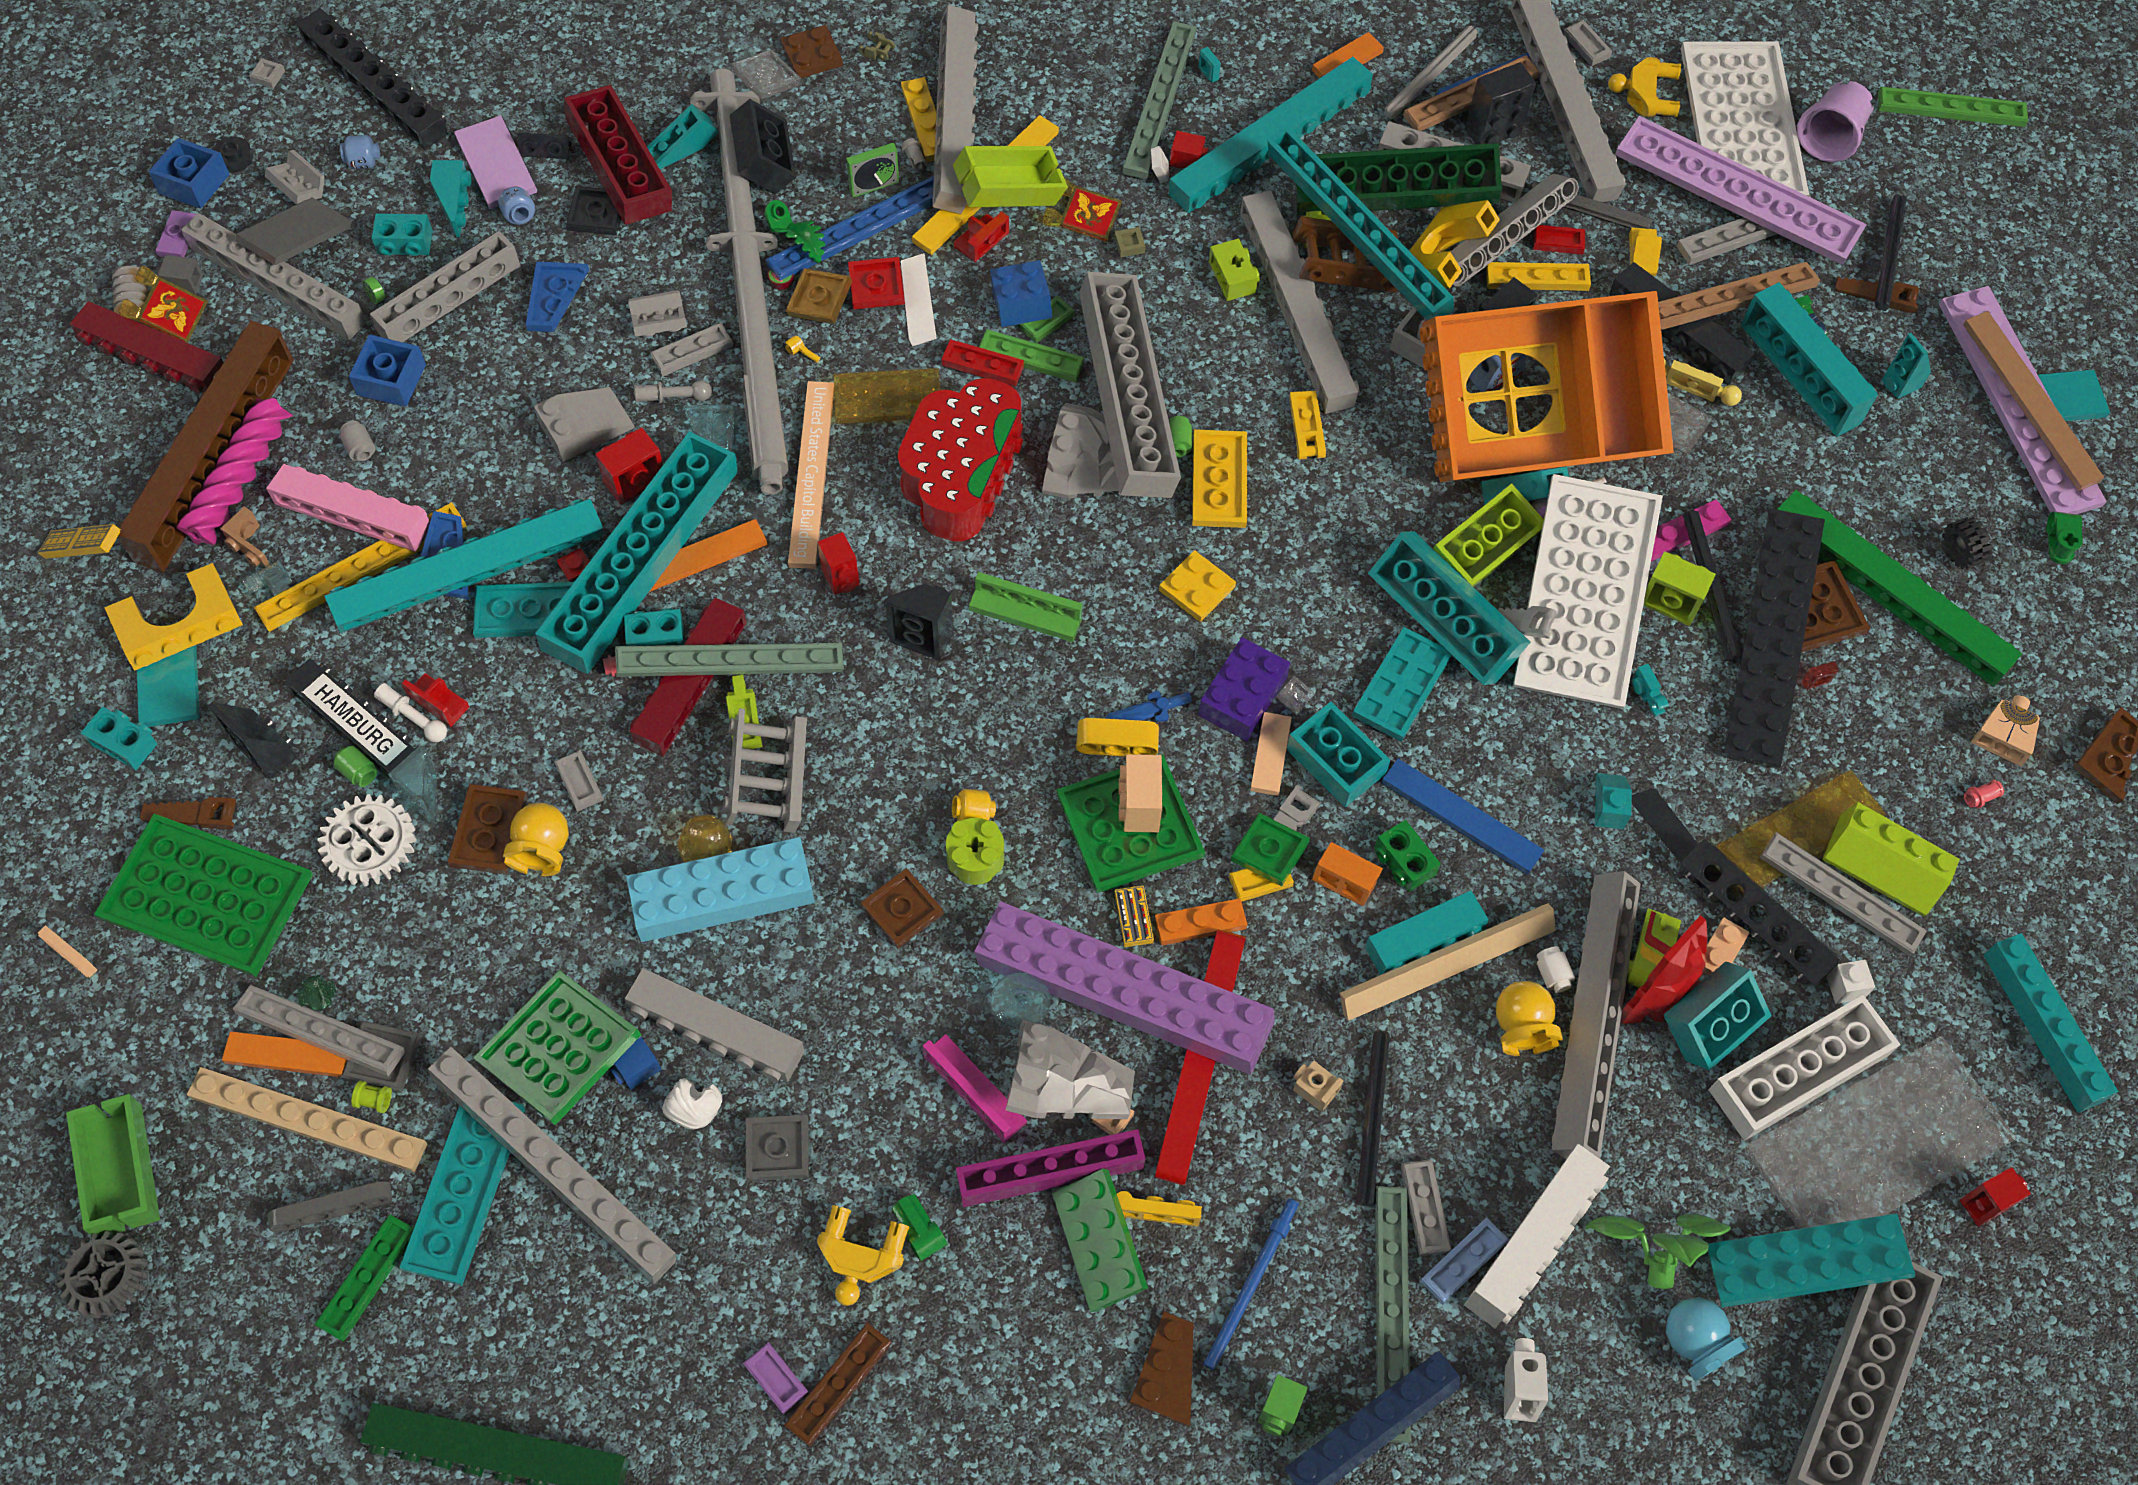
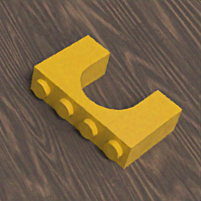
M1488 200L1442 207L1409 251L1445 289H1448L1461 274L1462 270L1452 253L1444 251L1463 240L1488 237L1500 219Z
M213 563L186 574L195 592L196 604L186 618L175 624L155 626L145 622L132 596L104 607L121 647L134 671L243 625Z

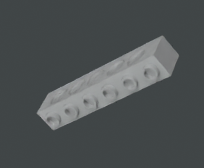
M1388 121L1378 150L1460 146L1464 144ZM1500 156L1502 182L1500 198L1515 203L1522 195L1531 165Z
M500 231L496 232L370 313L377 333L382 338L404 342L518 268L520 263L515 247Z

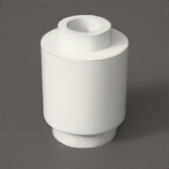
M1557 946L1539 952L1537 954L1539 960L1537 965L1547 989L1554 990L1555 993L1570 989L1575 976L1565 953L1561 952Z

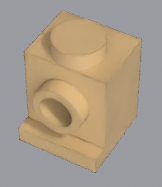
M1313 1061L1309 1067L1304 1063L1296 1072L1293 1078L1297 1082L1293 1091L1323 1112L1340 1091L1344 1081L1341 1078L1337 1079L1321 1065ZM1314 1077L1315 1079H1317V1080H1318L1319 1082H1321L1322 1084H1320V1085L1314 1084V1083L1312 1082V1078Z

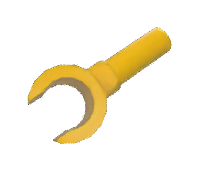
M793 336L785 342L787 344L785 349L790 355L800 351L816 363L820 361L821 357L808 350L800 337Z

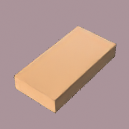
M46 925L38 932V936L84 976L90 978L97 971L86 958Z

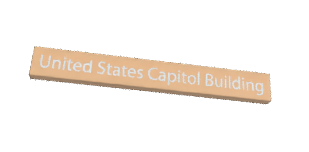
M808 381L788 559L789 568L816 569L835 389L833 382Z

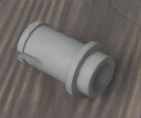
M913 138L907 139L902 143L901 151L903 155L907 156L913 171L919 172L924 170L928 163L920 151V143Z

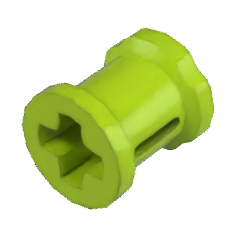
M360 1080L352 1094V1106L354 1108H360L361 1106L373 1108L377 1112L384 1114L390 1105L392 1088L367 1085L366 1081Z

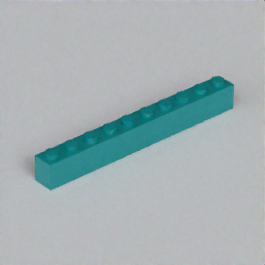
M1351 57L1170 178L1168 195L1187 213L1202 207L1207 200L1215 195H1220L1225 188L1239 182L1244 175L1252 170H1257L1262 163L1271 158L1267 140L1286 125L1301 138L1306 133L1313 132L1324 121H1329L1340 110L1347 109L1358 98L1365 97L1371 90L1373 73L1357 59Z
M1287 125L1267 140L1270 157L1426 320L1437 316L1450 315L1454 312V297Z
M578 499L568 504V507L561 510L557 508L547 510L539 518L520 520L516 523V526L509 529L504 527L495 529L487 537L481 539L479 537L470 538L463 543L464 545L457 548H443L435 556L429 558L425 556L418 557L405 567L394 566L385 570L383 575L374 578L372 576L361 578L353 586L347 588L345 586L336 587L329 592L330 594L325 595V599L339 632L343 633L443 596L450 591L462 589V587L470 586L602 537L603 526L591 499L585 501Z

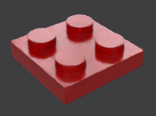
M899 257L848 262L849 275L852 279L853 309L905 304Z

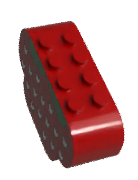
M980 378L967 383L960 393L952 390H938L928 394L919 404L898 450V462L902 469L900 487L902 494L909 502L921 507V522L924 528L934 536L950 541L968 540L978 534L986 517L990 518L995 507V502L993 501L996 495H1001L1004 488V476L1011 473L1014 463L1012 458L1015 453L1018 454L1023 443V438H1021L1023 423H1021L1022 403L1020 395L1012 386L997 380Z

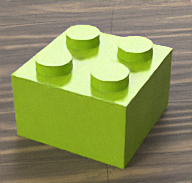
M1664 551L1646 588L1643 606L1690 626L1716 574L1708 571L1703 566H1697L1683 560L1678 555Z

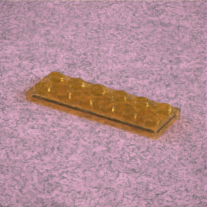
M1849 770L1721 842L1716 847L1763 888L1785 875L1759 858L1776 832L1813 857H1817L1826 852L1841 813L1855 803L1860 802L1884 817L1886 813L1853 771Z

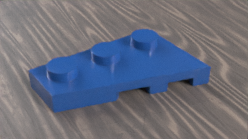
M433 511L421 557L429 558L437 555V552L443 548L453 547L454 549L464 545L461 516ZM468 586L450 591L445 595L469 600Z

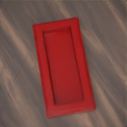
M1539 225L1533 229V250L1583 255L1585 250V229Z

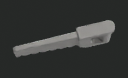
M1531 606L1526 610L1523 608L1519 610L1516 608L1512 610L1509 608L1505 610L1503 608L1498 609L1522 634L1539 638H1550L1551 633L1549 631L1555 618L1556 610L1540 606ZM1542 618L1539 628L1535 629L1538 620Z
M1297 785L1281 805L1279 813L1273 820L1296 831L1297 827L1307 824L1321 803L1303 792L1302 787ZM1296 800L1305 805L1308 810L1300 811L1291 804Z

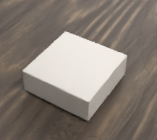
M1160 147L1152 148V169L1160 183L1168 182L1169 161Z

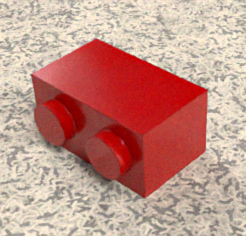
M844 532L818 541L821 569L834 595L850 592L859 586L857 559Z
M2011 1167L1979 1185L1961 1198L1960 1202L1979 1227L2009 1210L2031 1195V1193L2027 1189V1183L2024 1178Z

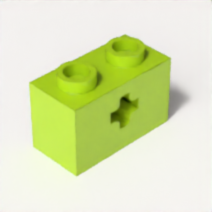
M1239 238L1210 246L1209 264L1226 300L1230 301L1256 293L1257 282L1260 280L1259 272L1256 267L1252 266L1249 251L1246 247L1243 248Z

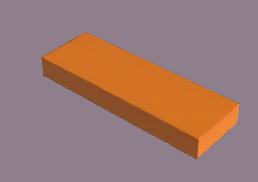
M1367 32L1314 63L1312 71L1321 78L1351 57H1354L1363 65L1382 54L1384 47Z

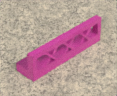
M946 1034L935 1044L928 1040L923 1045L924 1058L1003 1143H1006L1027 1124V1120L1023 1115L1005 1110L1007 1098Z

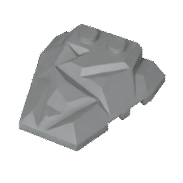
M1065 403L1063 409L1060 410L1050 446L1042 494L1067 499L1077 498V494L1093 493V497L1102 496V492L1117 491L1118 495H1120L1104 414L1089 407Z
M1022 1020L1017 1042L1019 1052L1015 1073L1009 1087L1006 1111L1033 1118H1045L1047 1112L1063 1113L1064 1119H1073L1075 1113H1088L1091 1119H1128L1132 1100L1134 1070L1091 1049L1055 1028Z

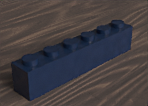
M1437 1351L1284 1467L1287 1479L1292 1485H1334L1460 1388L1459 1374L1441 1352Z

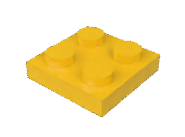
M1194 550L1159 585V591L1201 622L1235 588L1236 581Z

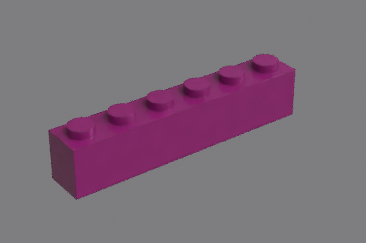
M1137 1129L957 1167L956 1176L962 1206L968 1207L1067 1186L1101 1169H1108L1111 1176L1144 1169L1145 1155L1139 1130Z

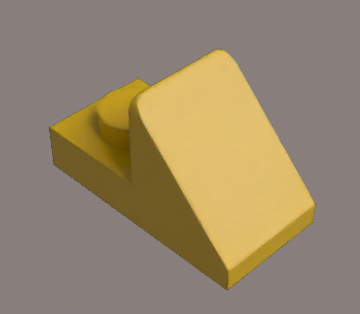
M1631 228L1629 233L1630 265L1635 262L1652 276L1657 274L1662 237L1657 236V229Z

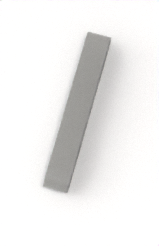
M1559 174L1550 175L1498 215L1500 221L1488 237L1465 240L1453 249L1451 253L1462 272L1452 285L1460 286L1569 203L1577 195L1578 182L1571 177Z

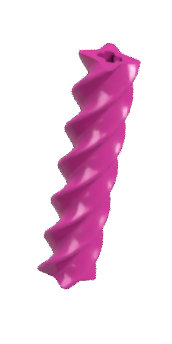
M256 398L255 405L246 413L243 419L242 427L233 434L229 447L220 455L215 470L207 476L202 491L196 495L190 504L188 513L179 521L177 529L188 535L195 544L206 543L214 545L216 543L215 528L225 525L230 520L228 506L241 502L243 499L242 484L251 482L256 478L255 463L265 460L269 456L268 441L277 439L282 435L280 421L293 416L283 409L275 398L267 400Z

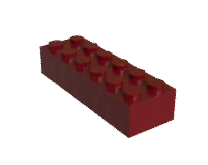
M607 85L564 97L565 119L624 224L627 225L672 211V189L613 87Z

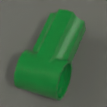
M915 1194L902 1198L892 1207V1211L898 1221L909 1226L907 1231L908 1237L906 1238L920 1262L948 1245L940 1228L935 1221L931 1222Z

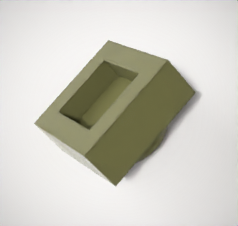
M1140 227L1115 231L1114 238L1120 257L1145 253V244Z

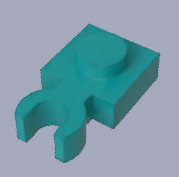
M1649 664L1638 667L1632 679L1635 692L1641 695L1645 703H1649L1650 710L1655 717L1666 712L1664 708L1669 707V703L1666 697L1659 691L1661 688L1660 683Z

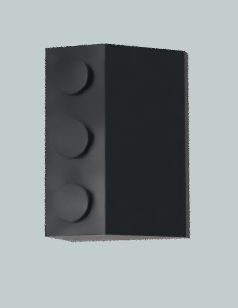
M923 584L888 596L885 604L889 642L940 661L953 636L951 593L940 586L933 587Z

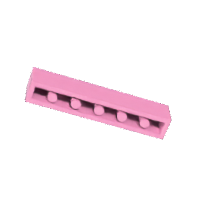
M283 464L266 488L275 505L415 552L427 535L430 525L427 513L419 506H409L395 498H385L371 490L366 489L364 491L353 487L347 482L340 483L331 480L323 474L316 475L307 472L299 466L292 467Z

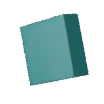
M1208 47L1200 50L1198 67L1210 82L1213 83L1219 80L1221 62Z

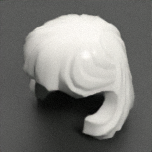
M683 1078L676 1083L673 1090L667 1095L662 1110L667 1118L688 1129L703 1128L717 1115L722 1103V1094L714 1084L703 1088L702 1092H698L692 1081Z

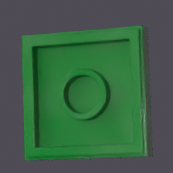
M1258 813L1233 852L1231 861L1283 886L1309 844L1310 838Z

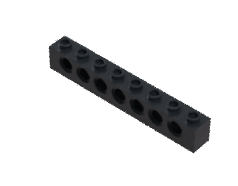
M319 8L296 23L303 41L424 150L448 134L445 125L447 120L443 113L438 109L434 110L424 96L416 94L413 87L408 82L404 83L394 69H388L378 55L370 53L367 46L362 41L358 42L348 28L345 27L343 29L332 14L328 15Z

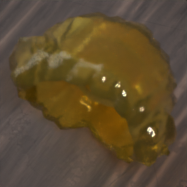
M710 814L698 815L689 819L677 842V849L680 851V856L685 863L732 852V837L727 827L720 818Z

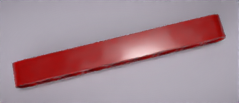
M1217 930L1205 982L1233 992L1246 936ZM1188 1049L1155 1174L1156 1179L1185 1186L1215 1065V1060Z

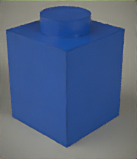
M642 1037L637 1039L614 1063L615 1067L610 1069L620 1085L625 1082L630 1090L661 1071L657 1059Z

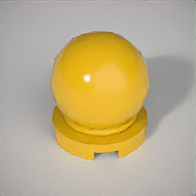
M538 802L528 804L518 811L510 826L512 842L505 846L503 857H505L504 863L510 868L527 874L528 869L542 871L541 876H554L558 874L563 861V857L559 852L563 850L569 836L568 823L563 813L554 805Z
M1532 981L1513 982L1502 990L1496 1002V1018L1500 1028L1506 1032L1501 1036L1503 1052L1507 1055L1520 1056L1519 1050L1533 1049V1054L1535 1055L1558 1047V1040H1563L1560 1027L1552 1024L1555 1019V1003L1550 993L1539 983Z

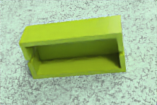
M964 146L952 165L959 184H964L961 189L968 207L1055 206L1068 188L1061 169H1056L1059 164L1051 146Z

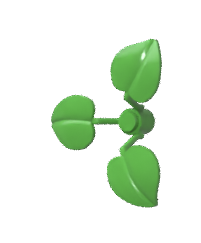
M1616 1215L1603 1216L1590 1221L1586 1225V1229L1592 1228L1602 1234L1618 1239H1634L1636 1237L1640 1239L1645 1255L1644 1264L1649 1265L1648 1284L1655 1288L1670 1289L1674 1285L1675 1267H1677L1678 1259L1688 1265V1267H1691L1697 1258L1708 1251L1709 1245L1707 1242L1689 1234L1694 1232L1704 1237L1718 1236L1728 1232L1731 1226L1704 1215H1681L1677 1218L1676 1222L1679 1226L1684 1227L1681 1235L1658 1233L1653 1236V1242L1666 1250L1655 1251L1654 1256L1650 1255L1646 1235L1642 1232L1644 1231V1225L1634 1219Z

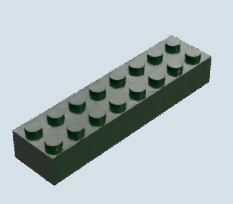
M1499 143L1316 154L1370 211L1445 207L1488 200L1490 204H1498L1500 202L1502 182ZM1295 183L1297 215H1306V212L1321 211V214H1324Z

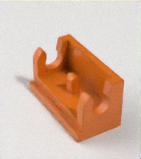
M1330 842L1317 864L1312 880L1364 907L1383 868Z

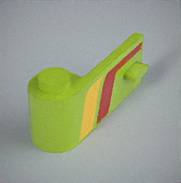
M1647 908L1636 953L1632 960L1629 959L1627 984L1638 988L1643 986L1656 965L1676 943L1681 920Z

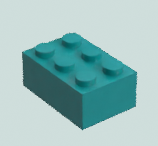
M1329 702L1293 731L1289 736L1286 748L1344 807H1347L1386 775L1390 759L1332 702Z
M1727 961L1664 1014L1665 1020L1685 1061L1707 1070H1711L1772 1016L1751 969Z

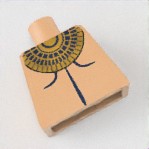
M2014 696L2012 702L2001 700L1973 737L1971 743L2022 766L2034 751L2040 718L2037 714L2028 711L2030 701L2024 696Z

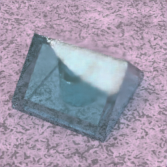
M419 746L395 767L388 776L401 799L428 823H435L438 771L425 746Z

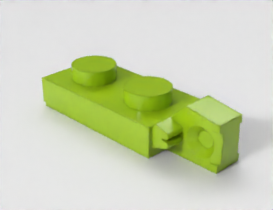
M744 675L732 676L734 692H728V696H726L729 721L731 718L736 717L739 708L745 709L744 723L759 725L756 697L753 689L746 690ZM743 734L742 748L755 749L763 747L761 736Z

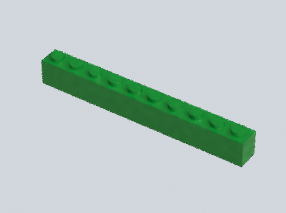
M1795 490L1777 509L1825 519L1818 559L1823 563L1835 560L1846 580L1992 687L1996 686L2023 654L2014 645L1992 632L1989 627L1970 616L1967 611L1948 600L1942 593L1927 585L1920 577L1909 572L1898 561L1891 559L1880 551L1876 545L1869 543L1852 528L1847 527L1836 519L1830 512L1815 504L1808 496Z

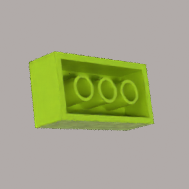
M1510 484L1438 542L1433 549L1469 584L1475 587L1542 531L1544 519L1515 486Z

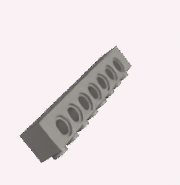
M197 213L181 229L191 250L350 341L366 324L358 303L284 261L277 265L272 264L236 242L235 233L200 213Z

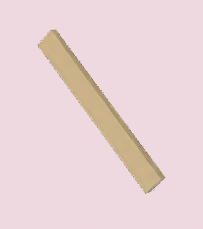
M1547 903L1340 993L1343 1014L1348 1021L1550 934L1556 931L1554 910Z

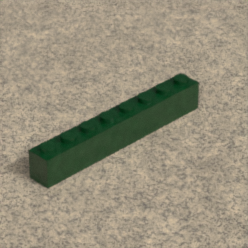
M372 1403L360 1443L369 1448L368 1453L372 1455L387 1457L389 1452L400 1454L399 1460L408 1463L419 1464L420 1459L432 1461L431 1467L450 1471L451 1466L464 1468L462 1473L480 1478L483 1472L494 1474V1480L507 1484H514V1480L518 1479L527 1481L526 1485H624L630 1464L627 1457L623 1455Z

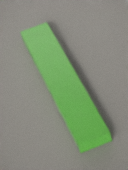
M1880 87L1878 91V111L2025 127L2028 122L2026 102Z

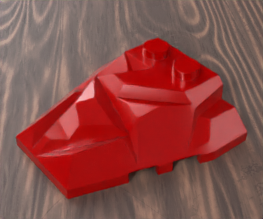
M1701 915L1663 956L1647 977L1643 986L1636 991L1635 996L1626 1004L1621 1013L1620 1023H1640L1646 1015L1655 1022H1663L1665 1020L1664 1014L1701 983L1699 979L1705 973V953L1707 952L1706 919Z

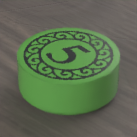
M369 277L362 281L367 296L374 304L385 300L384 290L374 277Z

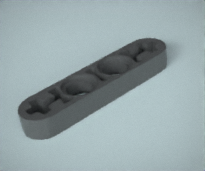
M384 1181L370 1183L274 1209L267 1214L269 1230L272 1232L287 1231L387 1204L393 1200L390 1183Z

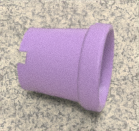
M1850 81L1848 85L1837 82L1831 86L1819 102L1812 105L1802 114L1797 124V136L1801 146L1813 157L1828 162L1843 161L1855 154L1862 141L1866 122L1874 109V105L1872 106L1870 102L1872 100L1871 93L1863 85Z

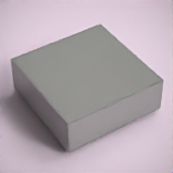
M261 58L249 77L251 82L274 89L284 74L285 69L281 64Z

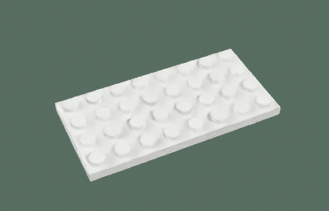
M1779 41L1683 42L1681 53L1697 143L1806 196L1809 195Z
M1553 474L1527 608L1531 606L1548 607L1557 612L1549 631L1551 633L1549 639L1524 635L1531 643L1517 659L1512 687L1620 709L1625 707L1662 495ZM1542 618L1538 620L1535 629L1539 628Z

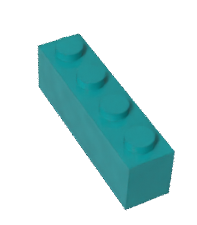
M1470 890L1368 937L1365 949L1379 974L1382 975L1484 931L1489 919Z

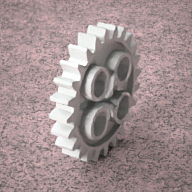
M367 794L365 802H361L359 797L355 796L353 805H350L345 800L343 802L344 810L341 811L338 808H334L333 810L337 816L335 818H325L329 827H320L321 832L325 835L317 840L323 846L318 849L320 855L324 857L322 859L326 867H329L328 869L333 876L338 874L337 876L342 882L349 877L352 885H355L360 879L363 885L367 886L369 878H373L376 884H379L381 875L391 879L389 871L393 869L400 872L401 869L398 863L409 862L405 853H414L413 847L409 844L416 842V838L412 833L415 831V827L410 823L412 819L408 813H405L401 804L396 806L393 799H389L385 803L382 795H379L376 801H373L371 795ZM374 818L369 824H363L365 820ZM354 824L358 827L362 834L368 840H373L376 847L385 854L380 856L365 839H361L359 834L349 826ZM387 836H393L390 841L383 842ZM351 838L348 843L341 844L344 839ZM371 855L370 859L366 862H360L363 857Z

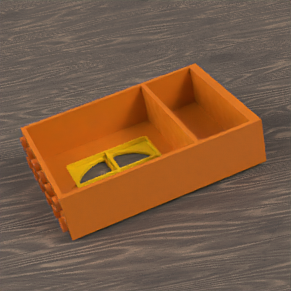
M1657 291L1437 316L1422 323L1419 331L1420 341L1425 345V354H1423L1422 361L1424 370L1428 372V381H1426L1425 388L1427 397L1431 399V408H1429L1428 415L1430 423L1434 425V434L1432 435L1431 442L1433 450L1437 452V461H1435L1434 469L1436 477L1440 479V483L1674 453ZM1513 353H1520L1537 360L1549 373L1550 382L1546 385L1515 387L1513 384L1511 355ZM1493 355L1499 356L1503 379L1502 389L1479 393L1467 392L1466 382L1474 368L1488 357ZM1534 395H1551L1552 406L1546 417L1534 428L1521 432L1518 429L1516 399ZM1503 400L1506 406L1508 432L1504 435L1496 434L1481 427L1471 417L1468 409L1469 405L1476 402Z

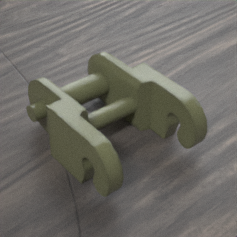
M869 31L867 34L869 40L877 43V45L871 48L866 46L865 51L863 50L864 47L860 45L858 48L859 53L873 60L878 58L886 61L889 57L888 51L894 50L895 44L891 40L886 39L885 35L876 32L873 36V33Z

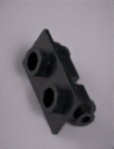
M517 132L521 157L570 159L569 147L572 145V139L568 135Z

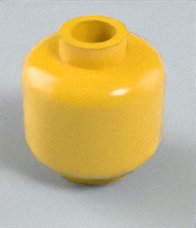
M963 789L953 798L952 816L957 818V821L968 818L989 820L995 816L996 803L991 800L989 793L985 790Z

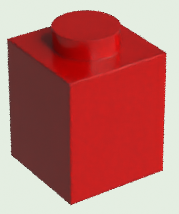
M1177 131L1171 148L1170 166L1185 169L1208 154L1209 148L1205 147L1206 137Z

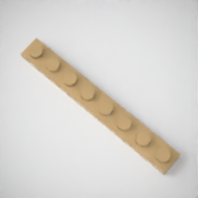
M200 1067L187 1093L190 1099L414 1173L427 1146L425 1140Z

